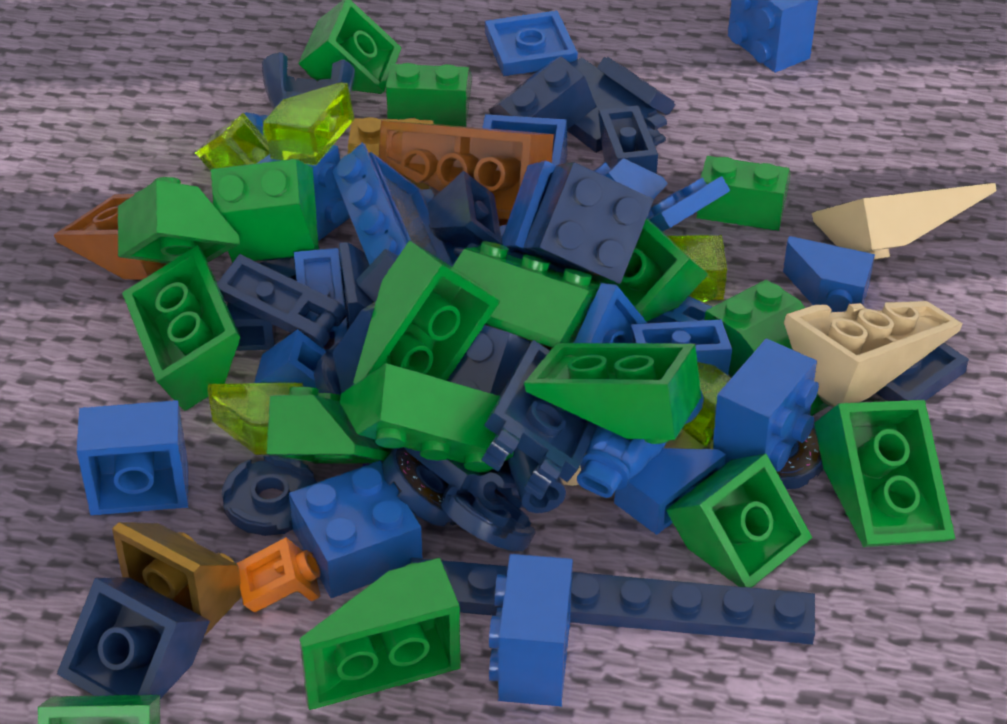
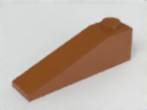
M381 120L379 158L400 174L418 183H424L438 191H442L461 172L465 171L494 194L498 219L508 220L527 166L545 160L552 163L554 134Z

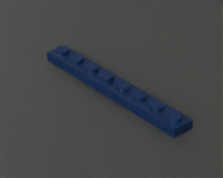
M411 558V563H421L433 559ZM441 560L458 600L460 613L496 616L497 608H502V606H495L497 574L507 575L508 566ZM572 572L570 623L813 645L815 637V593Z

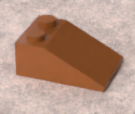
M114 194L54 234L57 243L122 279L143 280L167 265L166 263L118 257V206L134 194Z

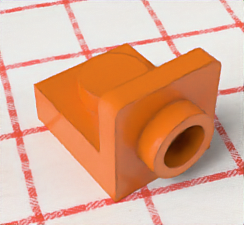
M287 537L236 563L239 567L243 605L252 612H257L296 591L309 601H314L321 597L317 582L321 572L315 557L310 551L301 550Z

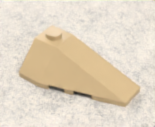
M990 183L863 198L813 212L812 217L814 223L836 246L875 254L874 260L890 257L889 249L911 243L997 190L996 184Z
M928 301L887 302L883 310L866 309L861 303L849 304L846 312H831L832 309L828 305H813L786 314L784 320L792 349L817 360L814 380L819 383L817 394L824 403L835 407L838 403H858L868 399L958 333L963 324Z

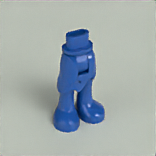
M702 391V398L685 424L694 420L702 409L704 403ZM597 426L580 464L581 471L577 476V482L584 489L601 497L609 498L615 490L626 488L629 480L638 475L650 460L658 456L667 442L650 444L645 442L644 439H626Z

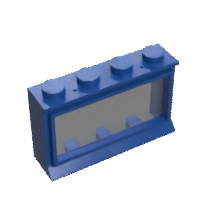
M363 142L340 160L338 165L333 168L332 173L369 265L384 249L399 256L410 240L453 267L458 259L453 253L455 246L450 242L444 243L442 240L437 239L429 227L427 203L435 197L432 189L420 190V188L374 153H369Z

